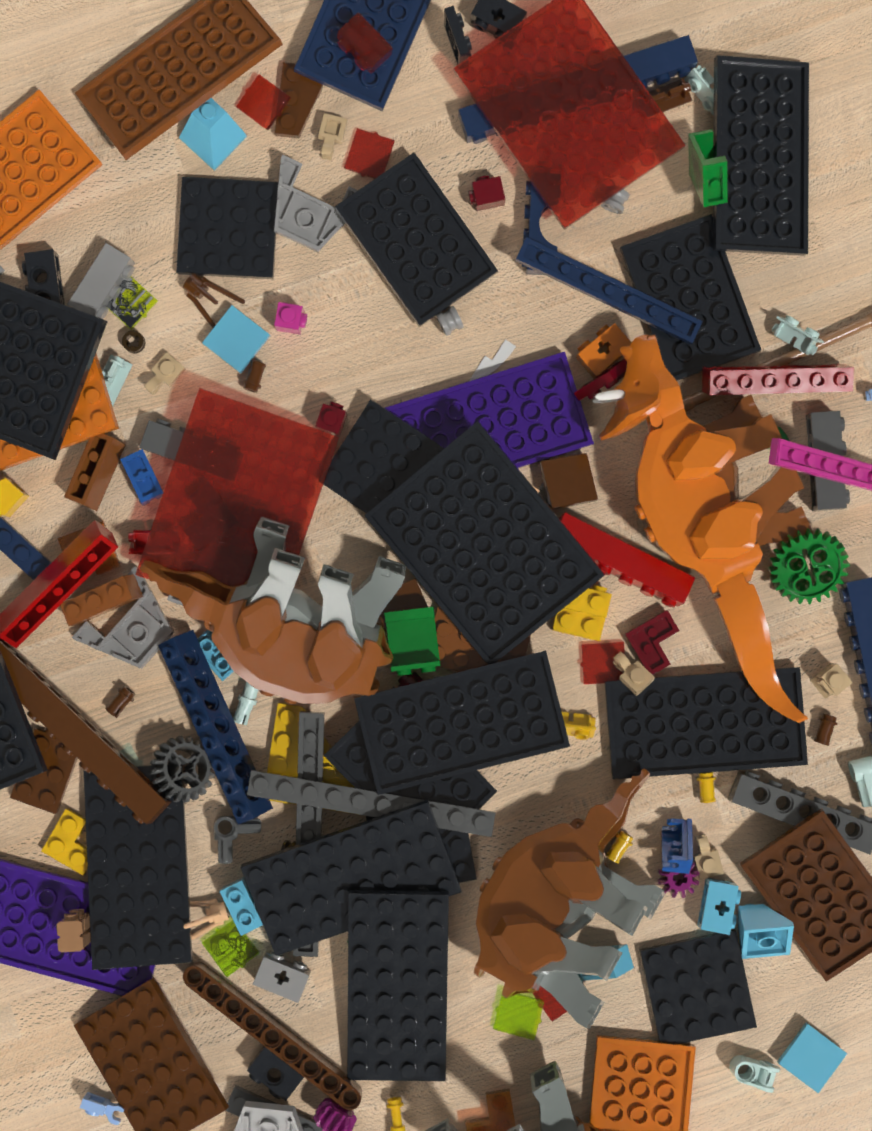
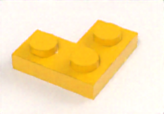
M66 808L41 852L83 876L88 870L87 847L77 842V839L86 825V818Z

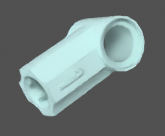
M871 755L848 762L849 772L852 780L856 782L862 807H872Z

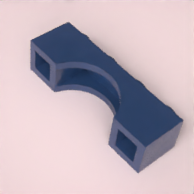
M532 173L531 180H526L525 195H530L529 205L525 204L524 219L529 220L528 229L524 228L523 242L528 237L557 251V246L549 243L543 237L540 231L539 220L547 209L559 203L561 174ZM522 264V267H526V274L544 275Z

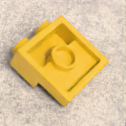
M593 585L592 589L588 588L555 615L552 630L600 642L612 594L607 593L608 588Z

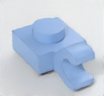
M90 1092L86 1093L80 1105V1108L84 1109L91 1116H103L105 1114L108 1121L114 1125H119L121 1122L120 1118L114 1116V1111L124 1112V1108L119 1103H112L110 1099Z

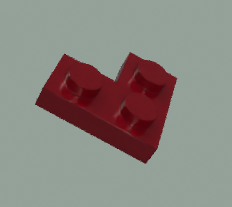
M625 358L575 391L574 394L578 401L585 397H588L590 400L596 394L602 392L600 388L603 386L609 389L617 384L626 372L627 361Z
M665 610L625 633V636L641 664L653 675L671 665L659 643L680 630L669 611Z

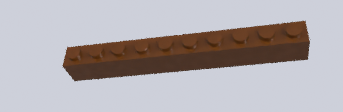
M0 638V651L21 704L28 710L27 715L37 723L40 721L46 727L44 731L51 738H57L62 742V749L70 756L75 755L80 760L79 765L86 772L90 773L92 771L98 777L97 783L106 790L110 789L115 794L114 799L123 807L127 805L133 811L131 815L141 824L153 823L172 801L166 799L163 792H157L158 787L18 652Z

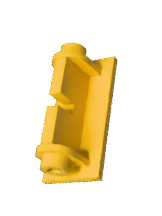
M562 712L567 735L574 736L580 740L593 738L596 730L595 717H591L590 714L574 713L573 721H569V712Z

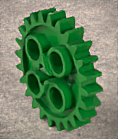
M807 528L805 535H802L799 530L796 533V538L787 535L789 542L780 541L782 549H774L773 551L777 557L769 559L772 566L768 567L771 573L769 577L772 583H774L773 586L776 591L779 590L782 597L787 595L790 602L796 598L798 604H801L804 599L807 600L808 604H811L812 598H816L818 602H821L822 595L830 598V590L838 592L835 585L844 584L841 576H848L845 568L850 566L847 561L849 556L842 542L839 543L836 536L832 537L828 531L822 535L818 528L814 534ZM803 549H806L815 584H812L811 576L808 573V566L802 553ZM822 550L819 554L814 555L816 551ZM798 558L797 561L790 563L792 559ZM804 578L802 582L796 583L799 579Z

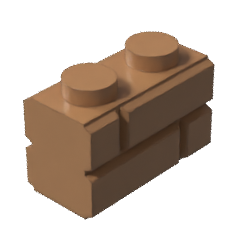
M84 909L69 910L68 914H64V918L57 923V936H60L57 939L58 951H82L91 943L89 912L84 913Z

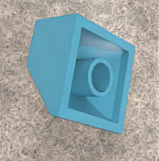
M210 98L191 113L179 139L215 171L247 135L230 115Z
M764 904L739 906L737 923L742 959L790 955L794 929L792 921Z

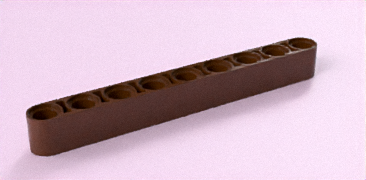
M195 961L188 965L183 973V981L186 986L340 1106L347 1110H353L360 1105L362 1088L356 1081L349 1080L347 1074L207 965L200 961ZM190 970H198L201 973V979L194 980L190 976ZM212 984L219 986L221 993L218 995L212 994L209 991V986ZM237 1000L240 1003V1009H231L228 1001ZM249 1015H256L260 1023L252 1025L248 1022L247 1017ZM275 1030L278 1032L279 1038L271 1040L267 1036V1032ZM294 1045L298 1048L299 1053L291 1055L287 1052L286 1047ZM313 1060L318 1064V1068L310 1070L306 1067L305 1063ZM327 1076H334L338 1082L335 1085H329L326 1083L325 1078ZM347 1091H353L357 1094V1098L348 1100L344 1094Z

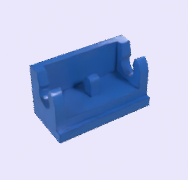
M143 449L120 459L142 506L149 504L153 499L162 497L164 493Z
M667 819V825L670 826H662L661 829L662 871L689 874L693 863L692 819Z

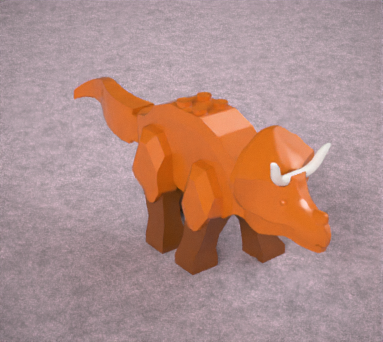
M641 335L635 338L630 345L620 348V352L627 361L623 381L614 390L598 393L592 399L593 403L617 401L613 416L605 429L598 435L600 441L616 437L639 425L644 420L647 421L649 433L645 436L635 471V492L638 505L634 506V509L639 519H645L648 527L644 528L649 542H655L675 563L698 572L712 595L718 594L713 597V600L721 615L738 664L747 682L755 693L771 708L793 721L803 722L808 719L807 716L790 701L776 675L765 614L755 586L748 583L751 581L753 572L763 555L760 546L780 541H789L787 535L796 538L798 530L802 535H805L807 528H809L812 534H814L802 506L785 513L777 512L795 492L804 489L797 471L777 466L764 483L742 499H739V473L735 461L770 448L772 438L782 439L772 414L761 417L752 395H748L738 401L731 414L709 424L701 426L690 420L684 409L680 386L662 361L656 336Z

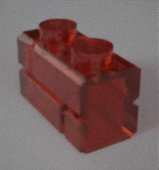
M360 13L353 16L337 34L339 47L345 53L350 52L356 58L354 61L357 66L363 71L367 69L370 73H373L392 54V46Z

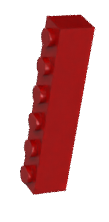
M567 513L559 517L605 575L612 574L618 577L620 583L627 586L634 585L640 588L642 594L649 597L654 595L662 599L661 602L666 606L675 608V606L678 607L685 603L695 577Z
M94 520L0 613V638L15 648L27 639L118 548L113 533Z

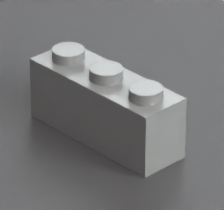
M106 243L67 305L104 319L108 313L109 308L107 305L111 298L115 300L122 290L120 284L124 278L129 279L135 269L133 267L134 261Z

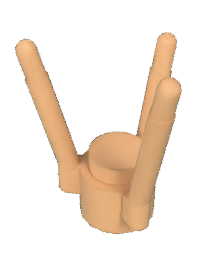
M215 898L209 901L190 902V907L210 906V908L205 909L207 916L184 924V928L187 929L208 921L211 923L191 934L192 940L217 926L225 924L224 921L229 920L224 901L218 903V899Z

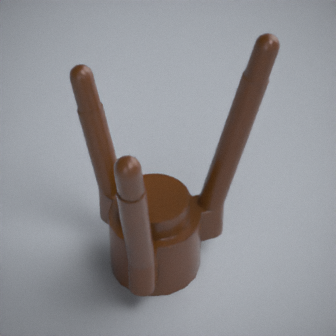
M194 273L187 278L183 284V289L188 292L186 297L195 304L212 328L216 324L197 300V298L201 299L204 296L213 304H218V301L207 292L208 287L241 304L245 303L244 299L210 282L204 276L200 278Z

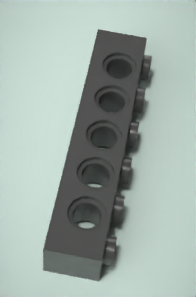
M746 771L744 775L737 773L728 797L729 801L796 826L822 808L826 814L830 813L832 815V823L851 848L869 855L871 854L872 818L860 814L859 818L851 816V810L838 805L836 809L827 806L828 801L814 797L813 801L804 798L806 793L791 788V791L788 792L781 789L783 784L770 779L768 783L759 781L760 776L752 772ZM758 787H762L764 790L763 797L755 800L753 791ZM780 796H785L787 800L786 805L783 808H777L776 800ZM808 805L809 814L801 817L799 815L800 807ZM853 822L855 830L852 834L847 835L845 827L848 823Z

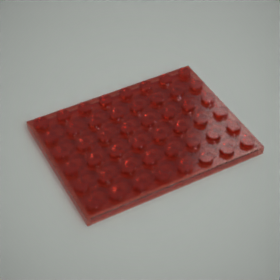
M552 0L453 68L460 82L564 230L686 146L584 0Z
M199 388L135 575L149 579L148 574L140 570L142 563L147 560L177 572H204L222 584L231 587L244 584L250 577L258 553L253 535L261 517L288 525L285 552L299 555L339 437Z

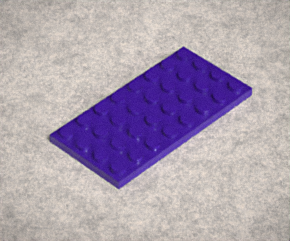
M565 351L385 407V409L444 448L479 421L517 468L594 444L581 401H578L574 394L577 389Z
M0 859L1 964L121 996L153 978L156 965L92 970L91 943L82 951H58L57 939L60 936H57V923L64 918V914H68L69 910L84 909V913H90L88 882Z

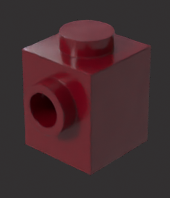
M481 176L476 178L475 182H472V190L468 191L470 204H475L476 211L505 205L506 199L501 176L493 178Z
M330 402L329 405L323 403L315 425L316 429L340 437L348 415L343 410L344 406L335 402Z

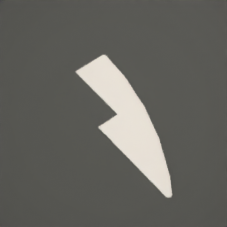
M505 339L493 360L485 356L469 381L490 375L510 356L516 346Z

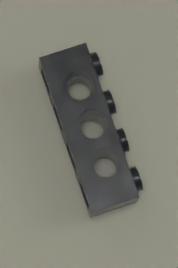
M54 249L24 253L25 261H22V269L28 279L25 291L41 297L49 296L50 300L65 305L58 253ZM41 273H47V279L43 283H38V276Z

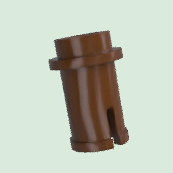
M251 360L247 378L243 380V389L254 393L261 389L260 382L266 364Z
M123 686L122 689L119 688L117 690L119 693L105 708L108 713L116 718L119 717L129 702L134 701L135 693L127 686Z
M823 713L822 717L818 719L821 721L814 741L829 746L834 726L838 725L836 722L837 717Z

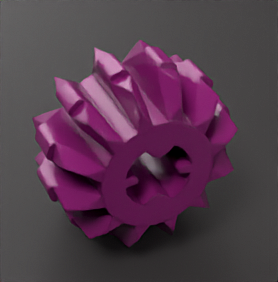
M692 863L689 874L681 873L684 878L683 880L679 879L676 883L673 876L679 873L665 872L662 869H658V873L665 876L659 878L658 883L665 884L662 888L665 893L671 890L672 898L677 896L678 891L680 896L685 898V890H688L691 894L694 893L691 884L699 885V881L693 878L699 875V871L692 870L695 866Z
M325 1098L319 1104L313 1117L316 1125L322 1131H352L357 1121L353 1110L343 1108L331 1098Z

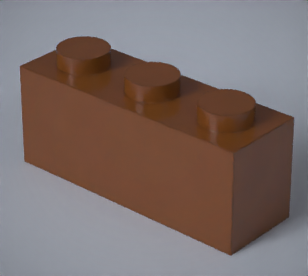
M103 433L89 438L64 497L77 504L98 511L126 445Z
M124 575L63 602L60 607L68 626H74L142 598L143 594L135 575Z

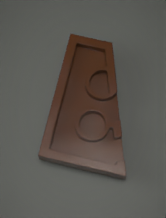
M283 62L275 136L299 139L312 113L313 106L322 92L323 85L294 72L296 64Z

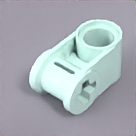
M737 1055L732 1058L729 1066L730 1071L739 1082L766 1092H774L773 1083L776 1073L780 1072L779 1066L744 1055ZM748 1065L745 1073L738 1074L740 1066Z

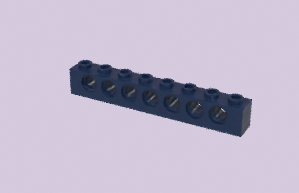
M194 630L159 644L162 656L238 825L273 809L269 799L247 795L251 770L256 771Z

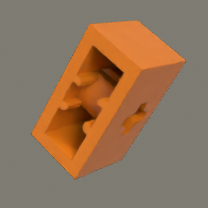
M616 323L611 327L606 324L596 333L598 337L594 341L590 342L587 340L578 348L579 353L576 359L593 379L601 375L623 356L620 352L621 347L632 343ZM606 345L608 350L606 353L602 352L600 354L598 352L600 346L604 347Z

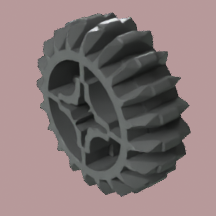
M178 736L176 739H168L167 744H160V750L153 753L156 759L151 760L150 764L155 769L151 770L149 774L156 775V779L152 783L160 784L157 792L166 791V799L173 796V802H179L182 799L184 803L190 801V798L193 801L199 799V795L206 794V788L212 786L209 779L214 778L215 774L210 772V769L213 768L204 747L200 748L201 741L196 740L193 742L190 736L186 737L185 740L183 736ZM175 750L185 751L191 757L186 759L181 754L178 755ZM167 763L170 766V774L167 771ZM187 764L184 767L185 770L183 771L185 773L179 774L181 772L180 768H182L181 765ZM196 764L198 766V774L195 770ZM182 780L185 784L188 783L191 788L179 787L174 782Z

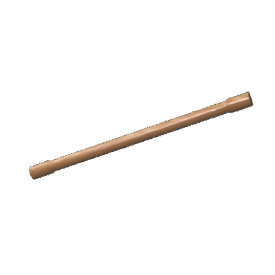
M872 312L859 320L819 337L824 343H816L817 351L872 327ZM794 348L756 366L788 365L808 355ZM701 390L692 395L682 397L685 412L719 395H708Z

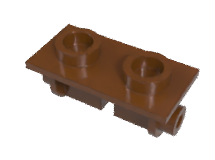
M683 78L639 95L647 118L691 102L692 98L689 93L691 86L689 82L685 83Z

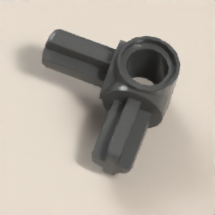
M220 816L216 819L213 826L214 840H218V862L220 864L232 863V840L236 839L238 834L261 832L260 819H251L239 825L234 816ZM223 820H228L232 825L230 832L227 834H222L218 831V824Z

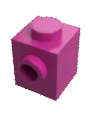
M278 302L274 326L277 331L301 335L302 328H306L308 314L305 313L303 306Z

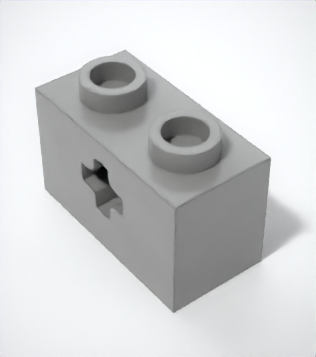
M273 951L271 954L266 952L252 985L299 1003L311 970L307 969L308 966L302 962L294 961L292 963L284 960L285 956L282 954L276 956ZM282 970L287 972V977L284 980L280 979Z

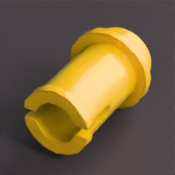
M713 772L698 773L696 781H699L701 803L716 801L714 792L716 776H713Z
M624 831L615 835L617 838L605 854L607 858L619 864L627 848L633 845L632 840L634 838Z

